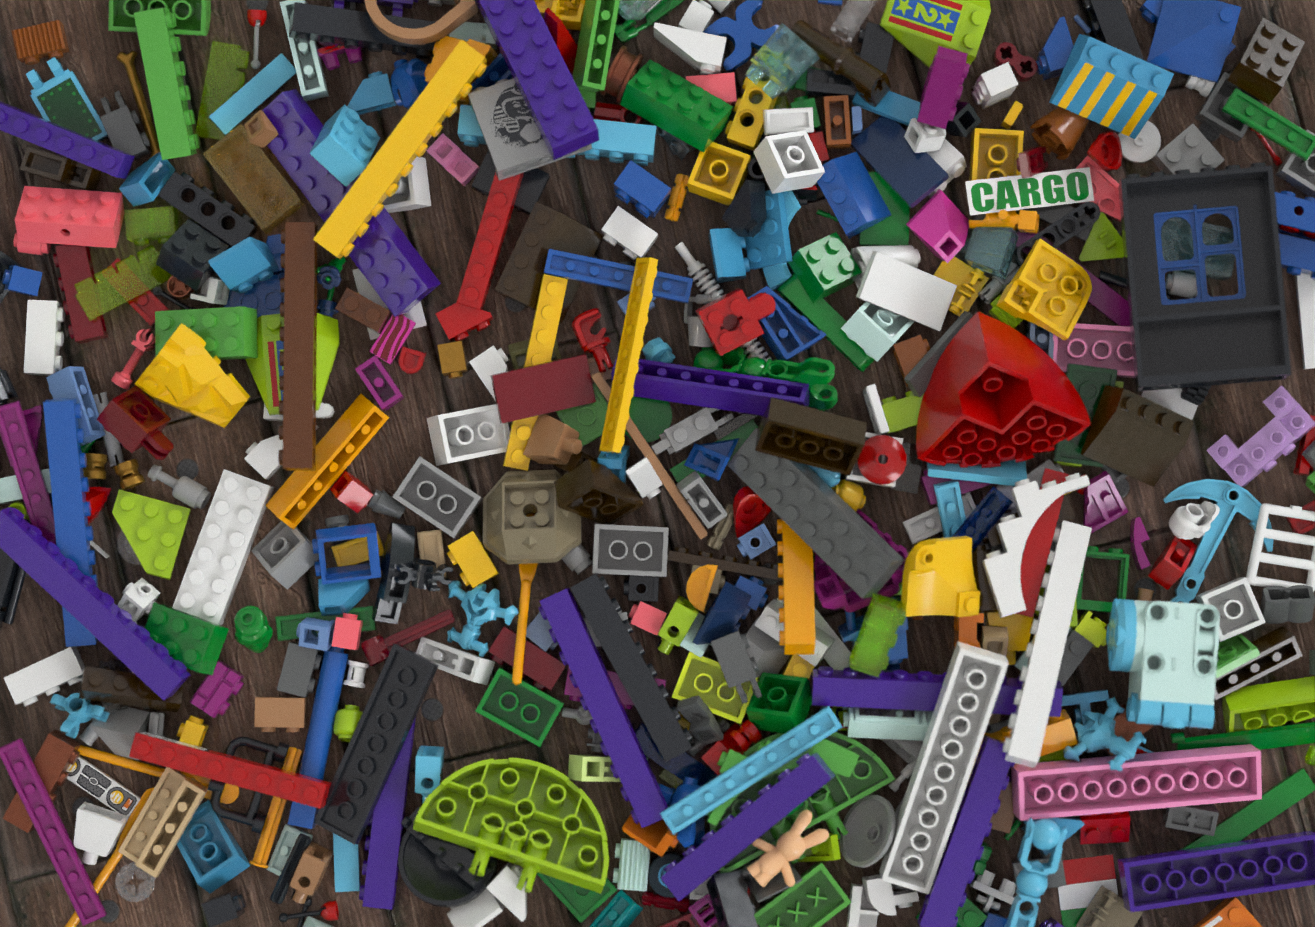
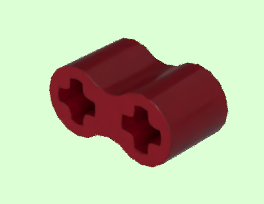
M1009 42L1001 43L994 51V64L998 67L1008 62L1016 80L1020 82L1029 81L1037 71L1036 61L1032 57L1021 55L1016 47ZM1007 51L1009 55L1004 60L1001 58L1002 53ZM1027 65L1029 68L1028 71L1024 74L1021 72L1022 67Z

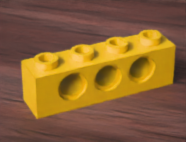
M761 47L759 53H755L751 64L754 67L751 76H746L743 83L744 94L742 99H737L734 107V112H736L734 120H730L726 127L725 134L730 143L752 151L757 148L764 132L763 110L773 109L791 64L789 56ZM768 71L772 73L768 81L759 80L763 72ZM755 94L763 95L762 101L758 104L751 103V98ZM753 117L754 122L751 126L745 127L742 125L744 118Z

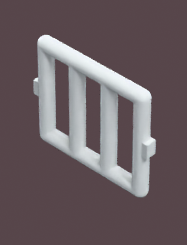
M1266 503L1262 504L1259 510L1246 574L1249 585L1265 588L1269 586L1288 588L1294 585L1311 586L1314 592L1315 536L1268 529L1266 526L1269 514L1315 521V511L1303 510L1302 507L1295 505L1285 507ZM1264 538L1313 546L1311 560L1263 553L1261 551ZM1259 562L1308 570L1306 584L1258 577Z

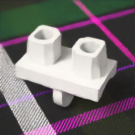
M985 870L983 875H978L976 880H973L969 886L988 894L987 897L980 894L976 897V901L983 904L982 912L987 913L990 907L997 911L1000 909L1001 904L993 901L994 897L1012 905L1016 883L1003 878L998 890L991 888L990 886L995 874Z

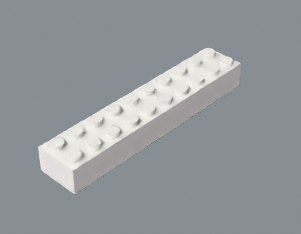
M957 641L896 820L894 839L884 855L879 870L882 881L922 893H930L1009 664L1004 655Z

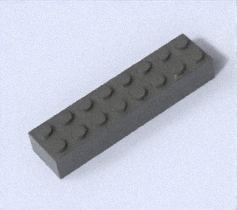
M755 428L727 465L861 598L875 597L904 562V559L807 464L755 451L758 428Z

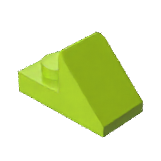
M829 833L826 841L804 851L806 857L802 860L798 859V862L835 861L841 859L837 834L832 835V833Z

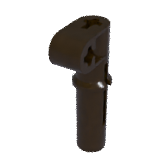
M803 20L797 21L791 28L788 38L792 43L831 67L834 74H842L851 80L859 96L869 105L876 107L892 88L888 76L854 54L851 47L845 48Z

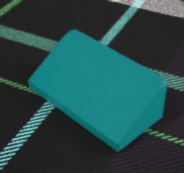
M620 889L589 927H629L641 913L643 907Z

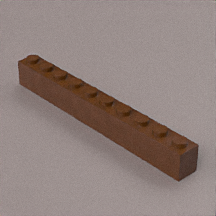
M285 222V229H281V244H285V253H281L280 262L281 268H285V278L280 280L281 293H284V302L280 303V316L284 317V327H280V341L284 342V351H280L279 362L280 366H284V375L279 377V389L283 391V400L279 401V415H283V425H279V440H283V450H279L278 461L279 465H283L285 471H316L318 243L313 239L318 233V226L315 222Z

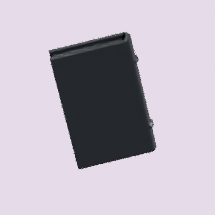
M489 150L471 189L481 193L483 196H489L496 172ZM537 168L524 172L514 209L530 216L536 201H539L550 174Z

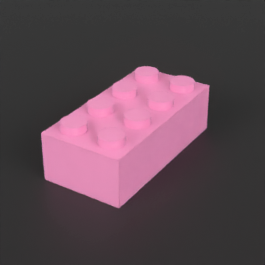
M1076 323L1069 338L1066 340H1062L1053 334V361L1065 374L1067 363L1116 369V377L1135 378L1131 330L1129 326Z

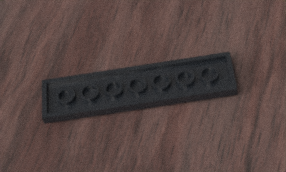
M393 644L330 785L325 807L319 810L314 823L354 845L359 844L439 664L400 644Z

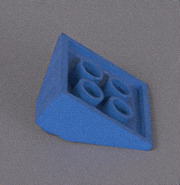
M1163 0L1146 62L1160 68L1217 83L1236 29L1241 7L1217 0Z

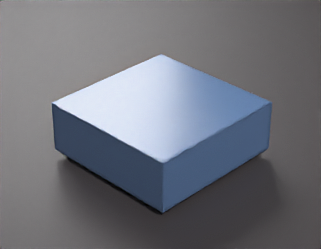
M854 106L850 109L851 135H858L863 130L860 106Z

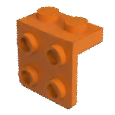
M630 815L622 827V830L631 838H634L661 857L669 846L674 848L678 843V832L673 835L664 819L642 828L640 823L636 824L632 815Z

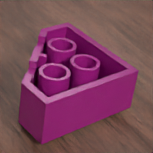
M938 46L923 87L917 122L946 129L948 120L953 121L957 100L961 97L964 78L967 77L970 64L966 63L967 53Z

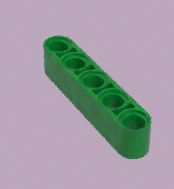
M795 273L777 289L802 316L809 320L808 322L819 331H823L826 334L825 338L858 370L864 372L875 361L855 341L847 337L846 333L841 329L847 321L824 299L813 303Z

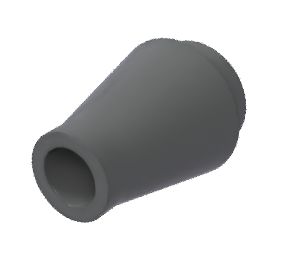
M378 489L374 491L373 497L367 505L372 508L373 512L395 517L398 520L406 508L387 492Z

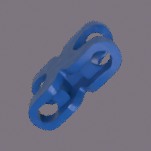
M746 0L737 7L735 21L729 17H721L704 30L703 33L727 37V39L733 42L735 50L725 59L723 65L726 72H732L748 62L751 57V47L757 50H761V47L767 49L783 36L785 31L780 25H774L765 30L758 29L753 25L751 18L761 9L763 0Z

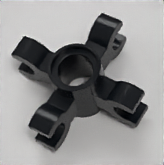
M414 557L413 568H409L405 564L396 565V568L399 571H404V574L401 577H394V581L402 585L411 581V585L415 588L440 591L436 581L445 585L451 584L452 581L447 577H443L445 572L453 571V568L448 564H442L436 568L434 561Z

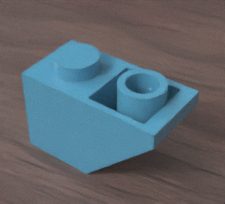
M318 579V602L321 615H343V613H348L370 591L369 580L364 579L322 585V580Z

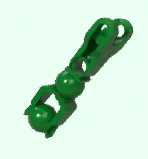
M702 347V350L694 357L693 367L809 384V407L831 409L838 402L837 390L834 386L828 384L835 375L834 364L829 360L811 357L801 363L784 360L772 361V359H768L766 362L759 357L747 359L741 347H737L722 356L716 353L714 347ZM724 364L733 366L731 369H723ZM820 396H829L830 398L823 399Z

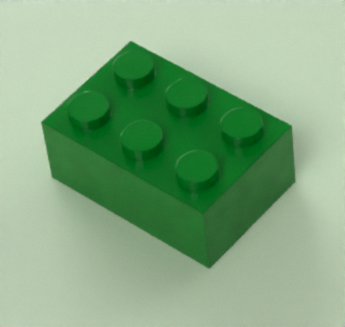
M155 602L145 629L150 633V637L156 643L164 645L172 658L179 660L190 670L208 675H213L229 628Z
M500 667L475 711L540 747L565 702L523 679L519 685L513 684L512 673Z

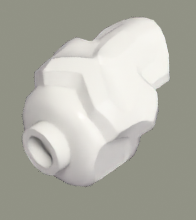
M1204 501L1201 505L1188 503L1186 506H1180L1175 510L1169 519V527L1177 538L1185 540L1200 538L1211 528V522L1218 516L1220 508L1218 505Z

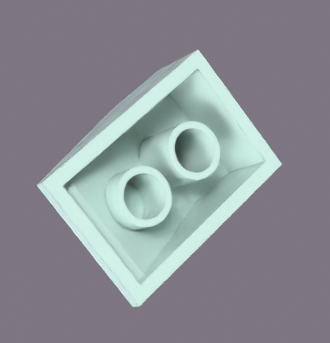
M865 302L841 329L849 339L855 341L864 349V352L869 357L878 361L915 321Z

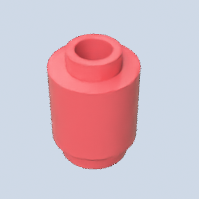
M15 233L14 247H17L19 253L49 254L51 250L50 243L18 241L17 233Z

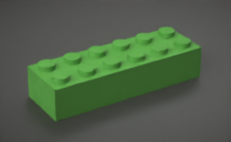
M170 8L134 12L161 158L166 160L194 155L197 153V148H200L198 134H193L192 124H195V116L193 110H189L187 100H191L188 85L184 86L183 76H186L184 62L179 60L178 52L181 51V43L179 37H175L173 27H177L175 14L170 12Z

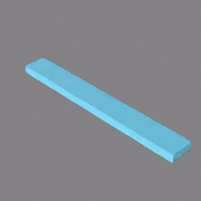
M827 706L668 807L660 815L672 834H676L842 728L840 722L831 708Z

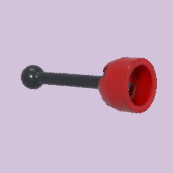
M334 900L324 903L321 909L317 911L288 915L281 913L278 918L280 922L284 923L288 919L321 915L326 921L339 920L337 901Z

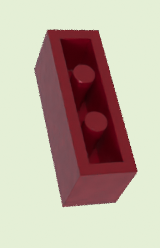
M506 626L502 628L488 652L493 654L491 659L502 666L506 662L513 667L516 633ZM526 639L522 678L524 679L526 675L534 680L532 684L544 692L547 688L552 690L566 666L562 661Z

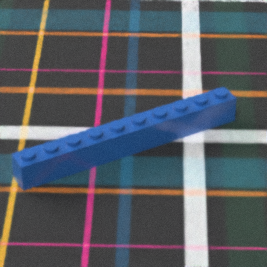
M77 398L46 400L43 402L56 545L59 547L60 553L64 557L73 560L77 564L78 570L84 575L91 577L98 587L97 575H93L92 565L96 564L95 551L90 549V541H93V527L88 526L87 517L91 516L90 501L86 502L85 492H89L88 477H84L83 468L87 467L86 453L81 452V443H84V430L79 428V418H82L81 404H77ZM62 606L66 647L96 645L99 640Z

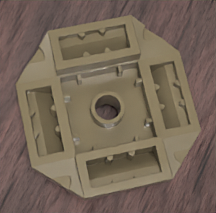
M556 470L506 472L483 498L484 548L495 554L506 564L558 562L573 548L575 549L582 543V516L558 507L554 481L562 476ZM530 512L536 513V515L532 517L526 516Z

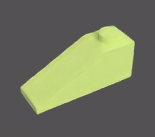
M569 754L568 778L571 780L621 782L620 778L616 779L611 771L610 765L613 763L610 756Z

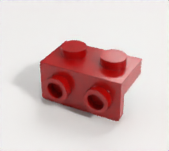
M1128 811L1079 815V819L1085 824L1079 829L1080 845L1129 842L1130 815Z

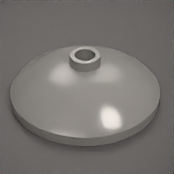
M873 794L867 795L858 800L846 814L843 824L849 833L843 836L840 832L841 838L839 841L841 853L849 864L859 868L869 867L879 861L890 848L895 835L896 818L894 809L886 798Z

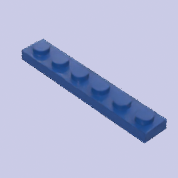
M549 249L544 274L630 292L635 266ZM657 271L652 289L653 297L688 304L693 278Z

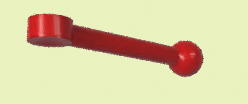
M1255 131L1271 155L1276 166L1281 165V159L1276 156L1265 137Z

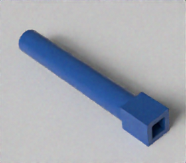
M333 646L330 647V650L324 651L299 772V774L320 780L324 778L335 715L338 709L349 655L344 653L345 648ZM292 801L288 825L313 829L316 824L314 821L319 808Z

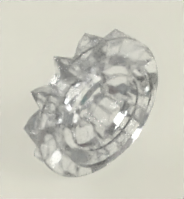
M135 862L123 866L115 880L119 895L130 902H139L148 898L154 890L156 879L137 867ZM134 871L138 879L145 880L138 885V889H135L134 885L126 884V882L133 879Z

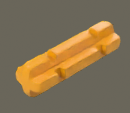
M677 174L674 181L676 186H673L668 206L670 207L665 212V218L670 221H678L680 216L679 208L682 209L687 192L685 187H688L687 182L689 180V176L685 174Z

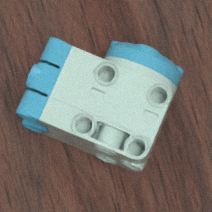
M1114 598L1106 630L1109 670L1130 672L1126 720L1137 724L1162 725V727L1185 728L1188 726L1212 729L1214 724L1217 651L1219 647V612L1214 605Z

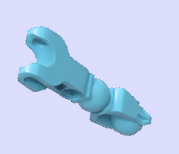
M1030 817L1027 820L1026 832L1023 835L1018 852V859L1024 869L1019 872L1016 878L1017 895L1013 900L1008 920L1004 927H1034L1038 913L1037 902L1040 903L1041 900L1039 896L1045 892L1048 886L1047 876L1054 874L1058 869L1063 849L1062 845L1067 835L1066 826L1060 829L1050 819H1040L1034 822ZM1031 843L1040 850L1052 849L1048 863L1041 864L1038 860H1028ZM1024 901L1032 903L1031 908L1027 911L1019 909L1020 904Z

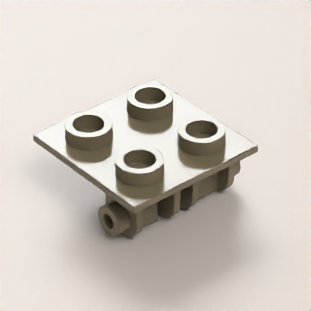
M1101 885L1075 927H1134L1143 912H1129L1124 908L1122 898Z

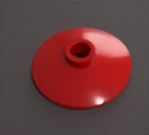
M878 435L865 441L857 464L861 474L868 481L875 484H889L902 475L906 467L907 457L903 446L896 439L886 435ZM880 455L887 457L885 464L879 463L878 457Z

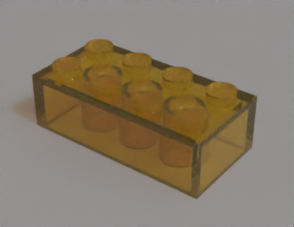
M242 124L203 153L266 234L305 205L259 146L250 143L246 129Z

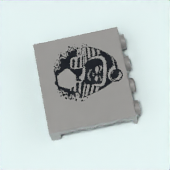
M514 78L499 80L495 85L486 88L478 87L468 94L469 104L472 105L499 181L592 149V144L553 160Z

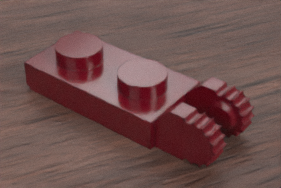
M1046 146L1032 147L1018 153L1016 166L1018 172H1021V178L1032 177L1049 167L1048 161L1043 159Z

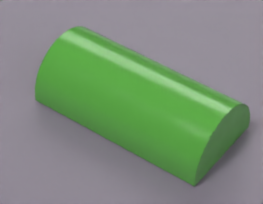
M109 0L108 31L137 32L134 12L170 8V12H174L177 27H173L174 34L207 36L209 32L211 0Z

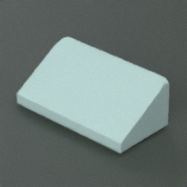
M285 824L268 864L269 867L266 870L280 876L298 835L305 834L311 840L313 835Z

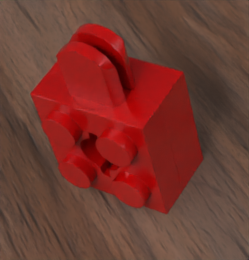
M737 288L695 310L716 353L722 356L764 334L758 321L771 315L775 311L776 303L774 298L767 293H759L747 299L743 290Z

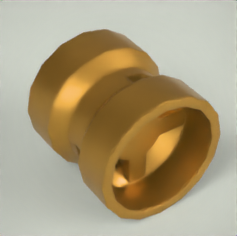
M86 453L87 467L83 469L84 477L89 479H106L104 464L107 463V455Z
M137 459L128 460L113 467L115 473L121 479L119 484L122 490L133 488L145 482L143 475L138 471L139 464Z

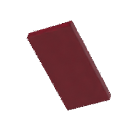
M586 354L490 375L501 424L596 402Z

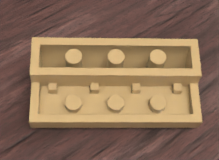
M166 767L118 852L134 861L137 867L157 878L207 793V788L196 779L189 778L176 769Z

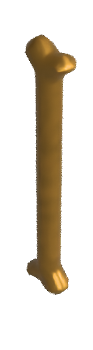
M131 51L128 54L119 52L117 60L125 66L145 132L151 143L150 159L160 152V147L134 65V60L138 53L135 51Z

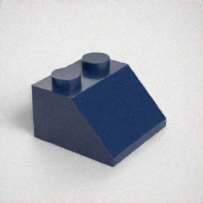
M725 582L707 611L693 639V643L696 645L711 644L713 640L738 631L741 625L738 622L739 619L745 620L751 609L748 606L751 595Z

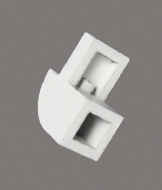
M880 874L862 877L864 894L867 901L872 907L885 915H896L895 905H898V908L913 906L912 902L919 901L918 891H893L892 883L882 881Z

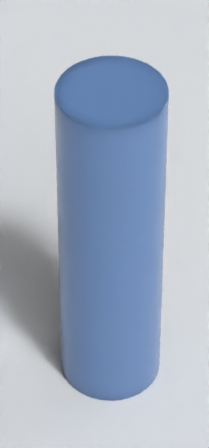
M1078 14L1073 17L1086 34L1092 31Z

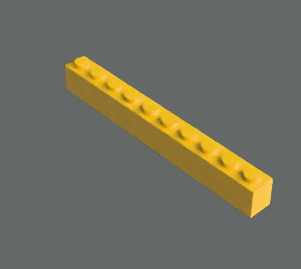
M460 40L314 237V241L339 259L343 256L347 257L355 246L352 243L357 236L362 237L369 228L367 224L372 216L377 217L384 207L383 201L387 196L392 197L399 187L397 183L402 176L406 177L413 169L412 162L417 156L420 158L427 150L428 145L426 143L432 136L435 138L443 128V125H441L446 116L450 118L458 107L456 105L461 96L465 98L473 87L471 85L472 81L476 76L480 78L487 69V59L463 40Z

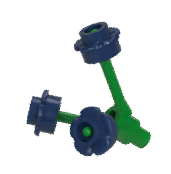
M344 257L332 259L328 264L317 267L318 283L322 284L323 288L329 289L326 300L319 299L317 310H319V314L333 318V314L339 313L335 309L338 303L333 302L332 297L334 288L341 282L340 272L343 269V264L346 262ZM285 268L279 274V281L281 278H285Z

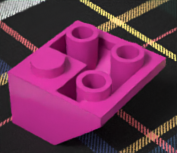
M939 189L906 225L936 257L949 263L965 245L969 220Z

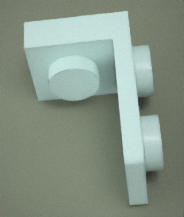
M464 22L449 34V37L464 41L472 39L490 45L493 49L497 50V44L485 23Z

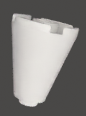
M912 245L857 246L852 248L850 252L862 271L855 280L858 289L873 251L882 253L915 268L918 267V263L921 261L919 251L914 249Z

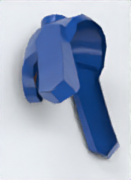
M416 58L410 61L406 59L397 60L394 63L395 70L391 75V90L395 102L398 106H404L408 109L411 108L428 85L424 77L427 65Z
M684 776L683 783L673 793L670 806L700 788L701 785H698L699 779ZM705 815L678 832L677 840L684 847L695 845L698 848L704 843L701 838L705 836Z

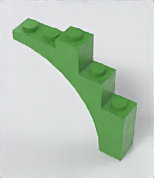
M766 739L765 743L760 741L756 751L760 750L772 741L769 739ZM823 739L762 779L772 774L784 772L788 768L790 770L797 768L799 765L796 761L806 753H809L810 756L818 753L832 772L849 778L860 755L828 739ZM730 748L727 753L723 751L717 765L721 766L719 772L727 771L747 758V756ZM743 791L705 814L708 815L707 822L717 826L726 809Z

